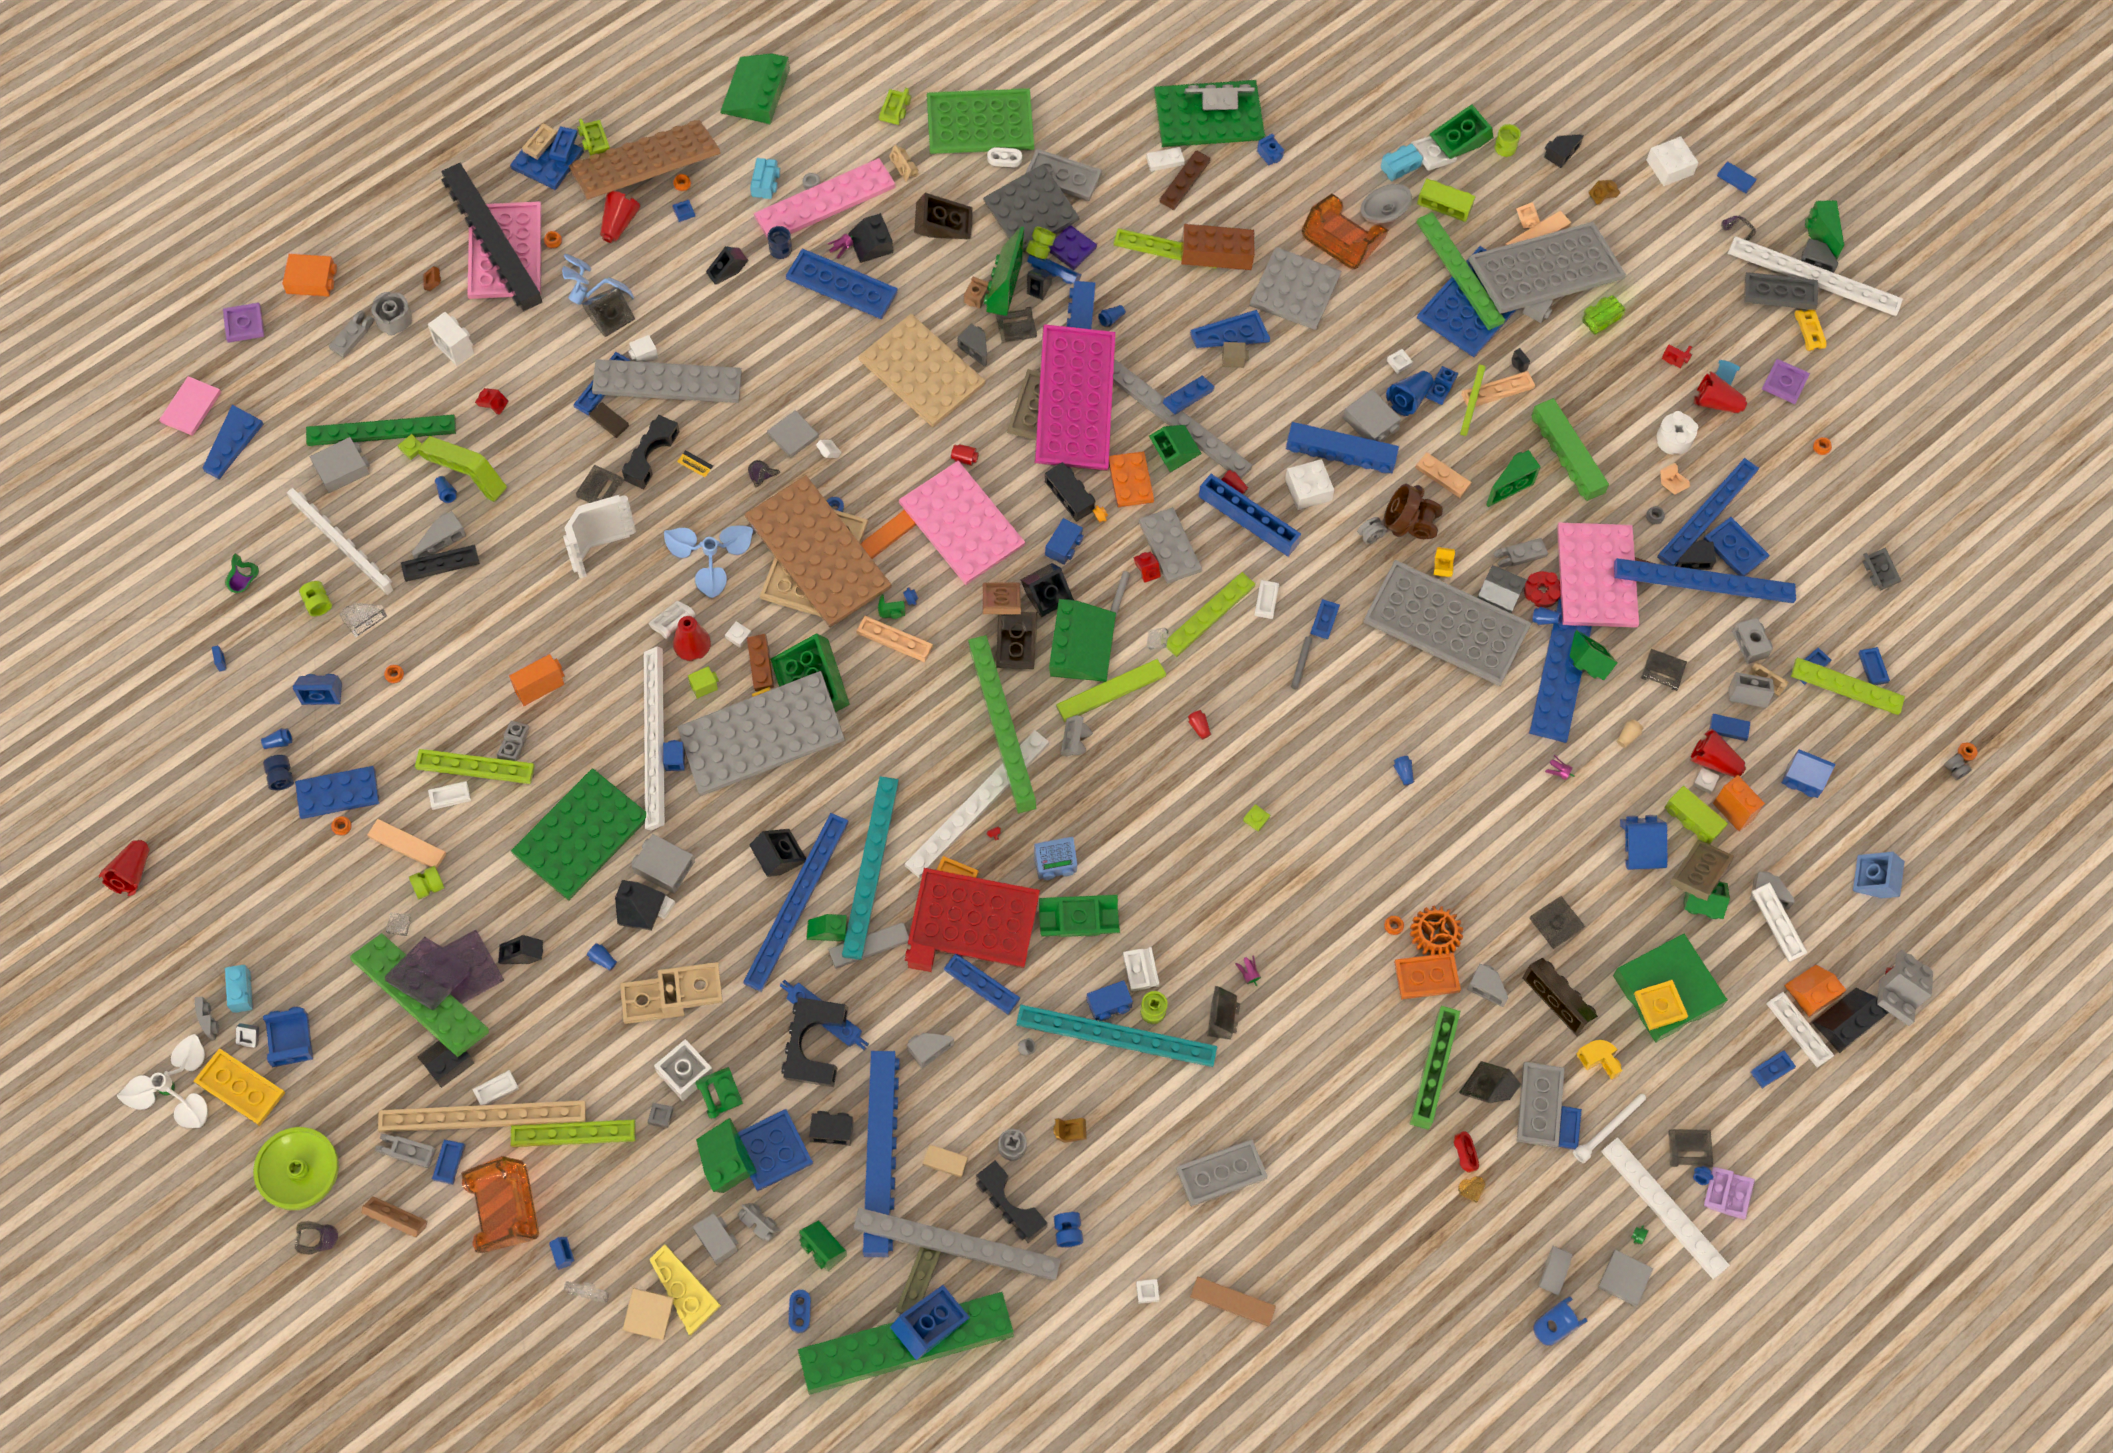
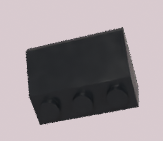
M1855 988L1817 1018L1813 1024L1833 1047L1841 1053L1880 1022L1889 1012L1877 1004L1878 998Z

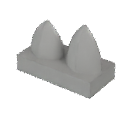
M1076 715L1067 718L1061 755L1066 757L1081 755L1087 751L1084 744L1080 741V737H1089L1093 733L1083 723L1084 717Z

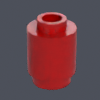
M954 444L951 459L970 466L973 463H977L979 453L976 452V448Z

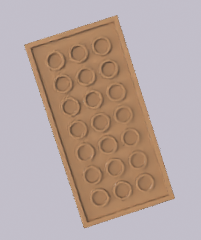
M692 120L686 125L675 126L671 130L658 132L651 137L640 138L639 141L633 143H625L619 148H611L604 153L593 154L584 160H576L569 165V168L588 200L721 153L718 145L700 120Z
M807 475L744 514L747 521L829 628L892 588L889 580Z

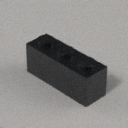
M1062 462L1045 472L1044 482L1076 522L1093 512L1092 510L1095 509V498L1091 493H1087L1084 484L1075 478L1074 472L1069 466L1067 467Z

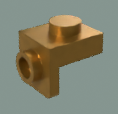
M1599 180L1589 191V195L1597 205H1600L1606 198H1617L1621 193L1616 183L1612 180Z
M1055 1119L1053 1131L1056 1139L1064 1143L1086 1140V1119Z

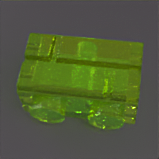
M1614 295L1608 298L1603 297L1598 301L1597 305L1594 307L1591 305L1584 310L1582 322L1596 335L1622 319L1626 310Z

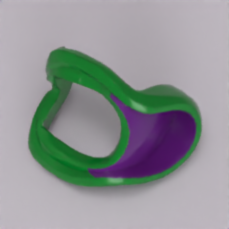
M235 553L231 559L232 569L226 577L225 585L233 593L245 591L258 576V566L251 562H242L241 557ZM237 566L240 568H251L250 575H244L239 572Z

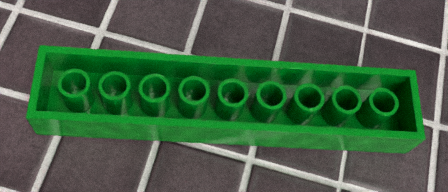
M1003 1292L959 1303L970 1318L917 1361L890 1328L894 1322L798 1349L809 1395L1014 1337Z

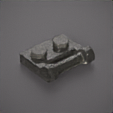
M1031 307L1008 312L1007 316L995 314L1002 343L1037 337ZM1027 317V320L1003 323V320Z
M594 464L576 492V496L589 503L602 500L597 497L608 480H610L612 483L602 499L610 498L618 486L623 484L624 479Z
M1651 649L1641 679H1649L1677 691L1687 661ZM1650 670L1672 677L1674 680L1652 673Z
M1670 1129L1668 1131L1671 1167H1678V1165H1705V1167H1713L1711 1130ZM1678 1151L1704 1152L1705 1157H1679Z

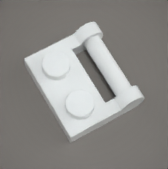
M676 601L648 624L653 630L662 634L667 639L671 636L670 633L677 628L678 622L682 617H695L696 614L689 606Z

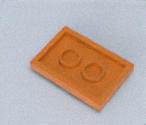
M1145 452L1109 456V467L1117 507L1154 503Z
M1454 953L1449 955L1442 954V956L1437 954L1434 956L1395 959L1394 961L1401 1000L1460 993L1461 991Z

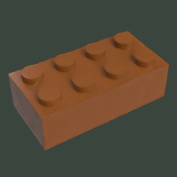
M1184 224L1181 265L1252 270L1254 261V229Z

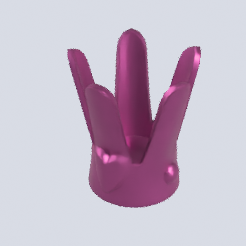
M844 234L841 238L827 243L828 245L834 243V246L829 251L832 253L843 247L837 255V259L840 258L846 249L853 245V240L851 239L853 236L850 237L848 234Z
M1556 755L1554 757L1558 761L1552 759L1550 764L1559 771L1551 769L1545 771L1546 773L1560 776L1564 780H1567L1569 775L1575 777V775L1570 773L1573 767L1563 763Z
M1254 955L1252 956L1253 963L1247 957L1244 958L1248 973L1242 965L1235 963L1247 984L1254 982L1255 986H1257L1256 981L1261 976L1257 971Z

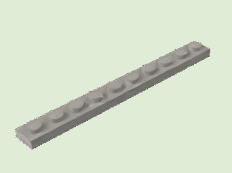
M1114 359V384L1169 426L1185 425L1198 448L1227 471H1235L1242 479L1252 469L1251 463L1186 413L1180 411L1174 415L1163 404L1165 397Z
M858 1208L853 1230L1054 1281L1056 1280L1060 1263L1059 1258Z

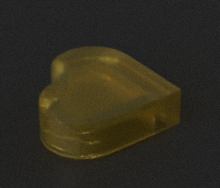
M1475 1176L1471 1180L1464 1179L1458 1185V1191L1462 1196L1477 1203L1485 1188V1181L1479 1176Z

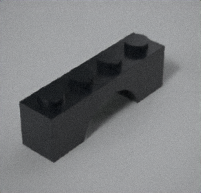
M659 414L655 420H652L647 434L642 436L640 445L637 449L633 450L631 459L622 468L624 481L643 490L653 476L647 458L656 448L673 444L680 433L677 422Z
M996 1160L976 1175L977 1182L975 1184L982 1193L986 1192L989 1195V1202L995 1209L999 1207L1003 1212V1219L1007 1224H1013L1016 1228L1015 1233L1021 1240L1025 1239L1029 1243L1047 1228V1221L1035 1207L1020 1209L1009 1203L1004 1193L1008 1182V1174Z

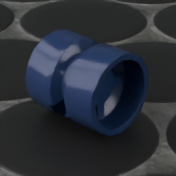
M783 226L771 228L768 232L770 254L777 259L787 258L792 252L789 230Z
M274 755L263 761L264 771L267 775V784L270 790H284L294 784L292 772H289L291 767L288 756Z

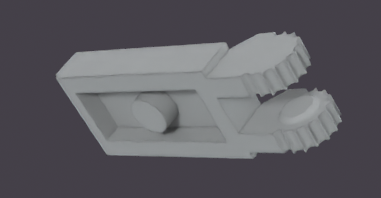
M361 310L354 315L353 320L330 343L329 348L342 357H346L367 333V330L374 322V318L368 316L364 319L362 325H359L365 317V313Z
M1542 538L1507 548H1501L1494 552V556L1498 558L1508 555L1509 558L1498 562V566L1502 568L1545 558L1548 552Z
M381 1134L380 1139L382 1141L392 1143L393 1145L391 1149L376 1146V1152L429 1169L436 1151L435 1147L399 1136L393 1137Z

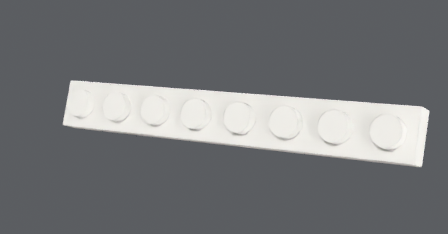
M293 488L287 492L291 502L387 595L393 591L391 579L386 574L382 575L374 562L369 563L367 556L361 550L357 551L354 543L349 538L345 539L338 527L333 528L330 525V520L325 515L321 516L318 513V508L313 503L309 504L302 492L297 493Z
M1618 1137L1601 1151L1712 1279H1715L1730 1266Z

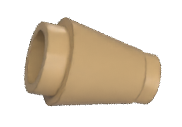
M1631 719L1630 722H1626L1616 742L1621 747L1626 748L1642 734L1643 726L1636 720Z

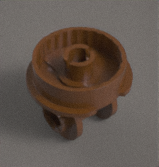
M1403 484L1391 497L1384 514V526L1392 530L1394 536L1401 537L1407 532L1423 540L1433 539L1437 536L1438 528L1433 524V521L1442 516L1443 508L1433 500L1423 499L1425 491L1422 486L1416 485L1413 487L1409 484Z

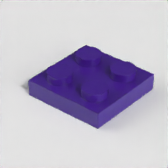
M1070 225L1054 240L1053 245L1049 246V253L1072 270H1075L1097 248V244Z

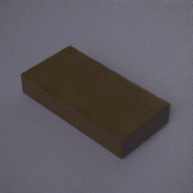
M603 402L589 414L594 421L616 438L629 427L627 421Z

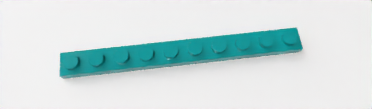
M879 777L842 951V957L857 960H862L899 779Z
M1020 1005L1016 1026L1209 1067L1214 1066L1217 1046L1026 1005Z

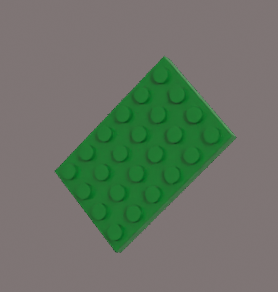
M1256 80L1154 86L1162 147L1259 141L1265 138ZM1249 84L1250 88L1254 87L1253 93H1237V110H1203L1202 94H1184V90L1188 89L1190 85H1198L1199 88H1205L1206 85H1216V88H1223V85H1233V88H1240V85Z
M592 768L511 850V853L570 901L645 823L646 811Z

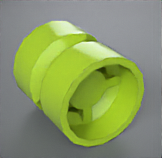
M1505 124L1500 127L1494 146L1498 155L1510 157L1515 154L1521 137L1520 129L1517 126Z
M1036 226L1032 233L1033 240L1029 241L1026 251L1035 257L1047 259L1050 252L1049 246L1053 245L1056 235L1045 228Z
M311 581L299 589V594L310 616H321L332 608L331 601L326 594L322 582Z
M435 865L425 869L423 874L418 872L409 876L418 899L429 896L431 891L436 893L445 889Z
M1151 991L1145 994L1140 1010L1141 1017L1145 1022L1158 1024L1163 1021L1168 1005L1164 994L1158 991Z

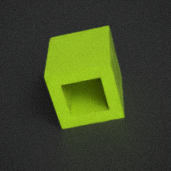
M709 666L687 675L689 684L697 699L718 690L717 682H719L715 671L711 672Z

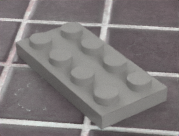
M1036 149L1026 171L1027 173L1044 164L1063 193L1090 201L1102 174L1100 169Z
M1173 507L1139 519L1142 531L1154 557L1159 562L1160 570L1167 584L1202 571Z
M1530 1062L1523 1063L1516 1142L1555 1148L1559 1146L1565 1068Z
M1252 1139L1176 1167L1191 1207L1263 1181L1268 1177Z

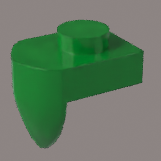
M881 594L878 603L879 616L892 619L905 616L904 601L885 603L884 595Z

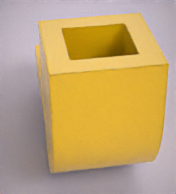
M1592 1041L1581 1047L1576 1053L1587 1071L1601 1063L1611 1080L1618 1077L1622 1072L1621 1063L1617 1058L1613 1057L1618 1049L1608 1041Z

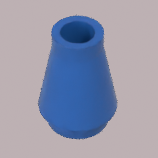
M1122 305L1104 309L1098 315L1099 322L1104 327L1111 326L1125 314V309Z
M444 476L437 477L435 484L439 499L444 503L453 502L457 497L456 489Z
M1544 607L1535 608L1533 622L1538 625L1560 624L1562 622V613Z
M280 728L272 734L261 738V743L264 749L286 747L292 743V735L288 728Z
M1409 756L1395 759L1393 766L1403 785L1414 783L1412 760L1409 759Z
M595 943L587 953L590 961L609 971L617 964V961L614 960L602 944Z

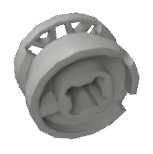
M1379 517L1367 520L1358 528L1357 532L1363 536V541L1366 545L1376 542L1377 538H1382L1387 532V528L1381 525L1382 521Z
M1008 1129L1000 1135L998 1148L1001 1156L1010 1161L1023 1157L1027 1148V1140L1020 1130Z

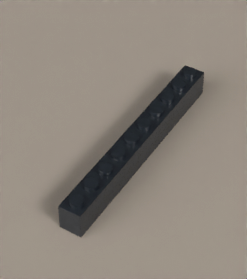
M461 162L442 170L443 178L441 182L444 188H449V195L452 201L458 203L456 205L461 215H465L464 219L467 226L473 228L472 233L475 239L481 241L480 246L485 254L488 253L490 264L498 269L496 273L500 280L504 279V286L507 292H512V299L515 305L520 306L524 312L543 303L539 290Z

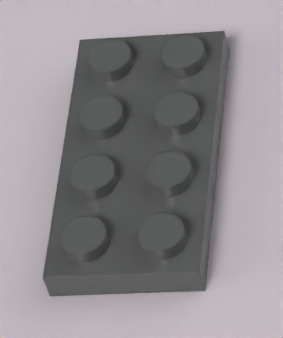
M1746 272L1744 302L1816 310L1818 306V280Z

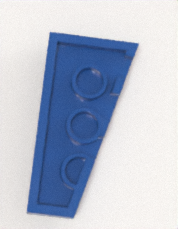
M1257 310L1190 330V335L1196 348L1223 346L1224 342L1245 344L1270 342L1268 332Z
M231 405L202 467L204 472L220 479L264 425L262 420Z

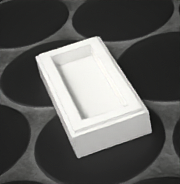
M1261 580L1254 616L1273 619L1279 583Z
M467 781L428 790L432 810L471 801Z
M510 1070L472 1090L480 1105H490L517 1091L519 1087Z

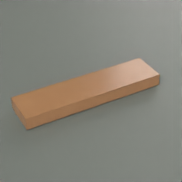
M1198 1276L1190 1298L1267 1327L1270 1326L1276 1308L1275 1305Z

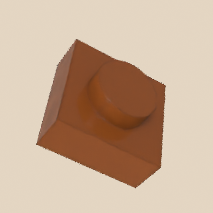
M433 266L423 274L424 290L432 291L440 284V268Z

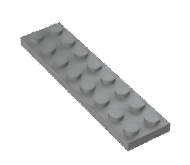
M596 359L592 393L595 395L739 403L742 369L735 367Z

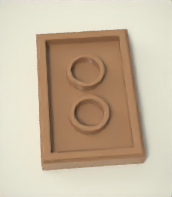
M983 583V614H1021L1020 583Z

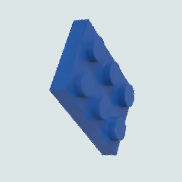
M1729 517L1703 539L1707 542L1713 541L1715 553L1739 576H1746L1770 556L1732 517Z

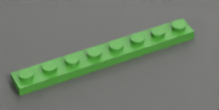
M1431 212L1418 218L1416 223L1487 329L1491 330L1504 324V317L1499 313L1495 304L1434 213Z

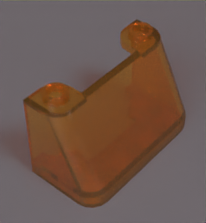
M1331 193L1312 206L1303 225L1302 235L1307 241L1348 268L1357 269L1386 238L1389 230L1381 225H1374L1370 228L1369 232L1341 214L1343 202Z
M500 1156L461 1172L464 1190L475 1194L481 1232L476 1233L472 1241L476 1253H485L514 1246L538 1238L539 1228L529 1175L523 1161Z

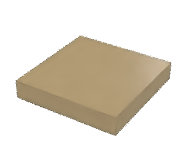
M633 1288L623 1331L664 1340L674 1297Z

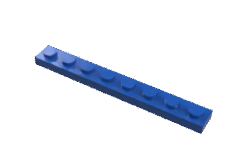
M1744 458L1664 547L1657 558L1668 566H1675L1678 559L1698 540L1753 478L1759 468Z

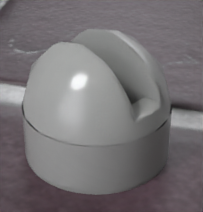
M1031 1038L1023 1039L1019 1042L1018 1051L1022 1055H1030L1035 1052V1043Z

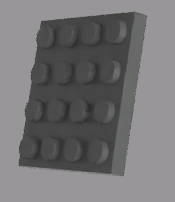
M1044 164L983 197L985 204L1009 239L1020 227H1024L1023 252L1026 251L1029 241L1033 240L1032 233L1036 226L1056 234L1080 220L1078 214Z

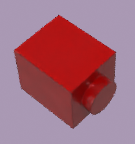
M912 943L911 948L907 949L905 954L908 968L932 972L935 947Z

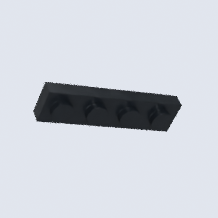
M471 545L401 562L404 580L407 582L478 565L480 562L476 546Z

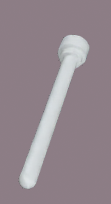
M1639 1094L1586 1145H1579L1573 1151L1577 1160L1581 1163L1589 1160L1592 1150L1646 1100L1645 1094Z

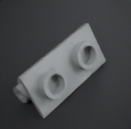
M754 1203L743 1204L742 1207L744 1209H741L737 1214L739 1220L749 1228H752L755 1223L757 1224L753 1232L763 1241L769 1242L773 1238L771 1233L780 1231L776 1227V1222L770 1217H765L761 1213L762 1210Z

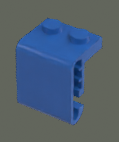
M1645 815V818L1626 816V819H1620V827L1625 830V851L1628 852V860H1625L1627 870L1667 868V823L1657 818V815Z

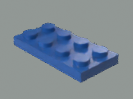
M374 766L295 781L299 816L301 819L380 804Z

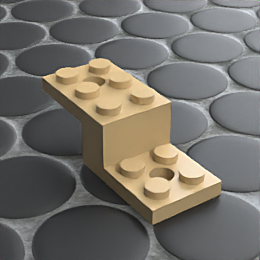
M718 962L658 970L657 979L620 983L624 1024L685 1016L684 1008L723 1003ZM704 981L706 983L705 988L701 990L696 989V982ZM642 996L648 998V1002L645 1005L637 1004L638 998Z

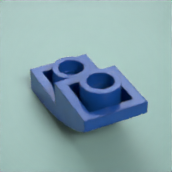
M1442 366L1426 398L1443 405L1459 373Z

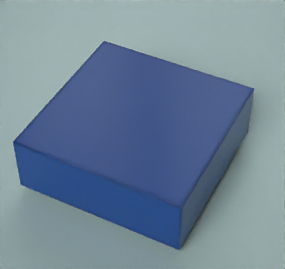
M689 199L672 205L679 222L696 217Z
M213 646L214 664L219 672L225 671L227 668L224 653L220 646Z

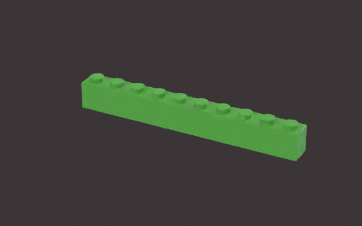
M987 635L969 639L970 654L1017 813L1037 809L1035 795Z

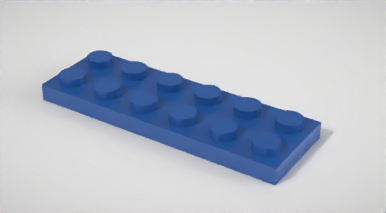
M803 248L786 274V279L879 319L884 317L898 293V288Z

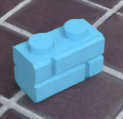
M1413 144L1403 145L1392 154L1389 152L1383 156L1381 169L1387 174L1390 181H1394L1420 168L1423 158Z
M756 158L750 186L752 197L771 199L773 192H777L778 184L776 178H780L781 168L778 167L776 160Z
M246 965L226 967L227 1007L232 1013L253 1010L250 970Z

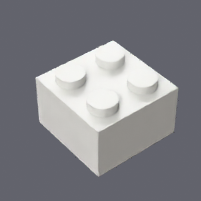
M1681 136L1652 147L1646 160L1663 186L1694 175L1698 165V161Z
M444 312L428 324L434 344L456 366L474 354L473 344L469 339V332L464 327L461 328L454 316L450 317Z
M1322 459L1287 469L1285 481L1297 510L1332 501L1334 488Z
M686 1039L654 1065L657 1074L682 1101L697 1090L695 1082L698 1079L713 1073L711 1066Z

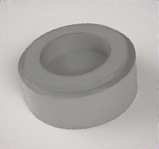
M808 173L803 177V186L806 190L820 184V177L815 173Z

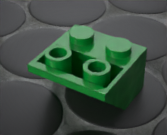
M1185 425L1164 426L1149 435L1170 473L1202 454Z
M819 1220L799 1231L800 1246L807 1254L810 1252L813 1254L814 1262L821 1270L825 1268L829 1272L847 1256L843 1246Z

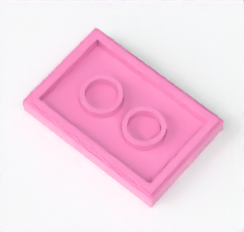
M188 376L159 420L165 425L193 436L221 394V391L216 387Z

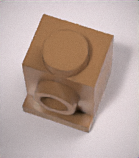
M973 276L964 293V303L980 309L984 302L985 294L989 293V282Z

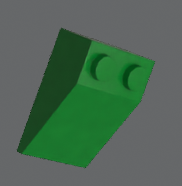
M1473 104L1429 133L1449 159L1478 149L1494 138L1492 127Z
M1816 201L1813 208L1810 209L1808 218L1805 220V228L1808 229L1809 237L1825 243L1837 260L1845 245L1837 201Z
M1529 450L1523 453L1519 452L1513 456V459L1493 485L1486 503L1487 507L1535 484L1541 466Z
M728 1118L696 1139L704 1174L713 1192L725 1193L757 1172L731 1118Z

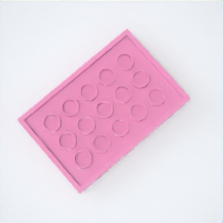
M541 202L486 204L541 295ZM470 227L468 298L513 297L512 292H507L504 286V279H499L496 273L498 269L496 266L492 267L488 259V253L485 254L480 246L481 241L475 239L472 233L473 228Z
M959 461L899 499V504L965 585L1025 546V541Z
M1558 522L1562 625L1638 628L1639 614L1636 581L1614 578V561L1616 558L1635 561L1633 526Z

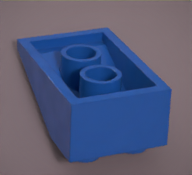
M942 1285L902 1313L890 1328L917 1361L970 1317L946 1287Z

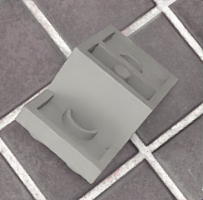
M1900 950L1896 954L1895 967L1879 980L1877 1004L1908 1026L1912 1025L1915 1022L1916 1009L1932 996L1933 971L1927 965L1917 961L1913 955Z

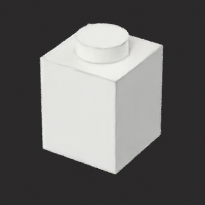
M649 335L629 343L630 351L628 353L632 361L651 362L658 359L657 349Z

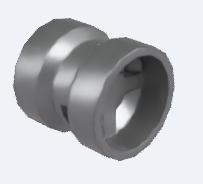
M1961 754L1952 757L1944 764L1948 770L1952 771V776L1955 780L1961 779L1972 771L1971 767L1964 763V758Z

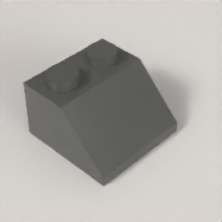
M1492 565L1477 598L1512 614L1527 579Z

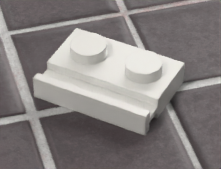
M1151 947L1123 952L1131 992L1155 986L1159 987Z

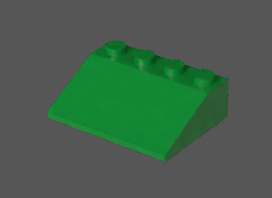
M773 53L740 57L720 113L771 124L790 71L789 57Z
M1020 227L1002 247L1001 253L996 256L995 265L997 267H993L991 275L993 281L989 280V294H985L984 304L987 305L986 312L1008 315L1022 265L1024 227Z
M1059 599L1049 663L1050 677L1106 682L1116 612L1080 601Z
M816 633L770 659L779 687L821 671L835 712L850 705L827 638Z

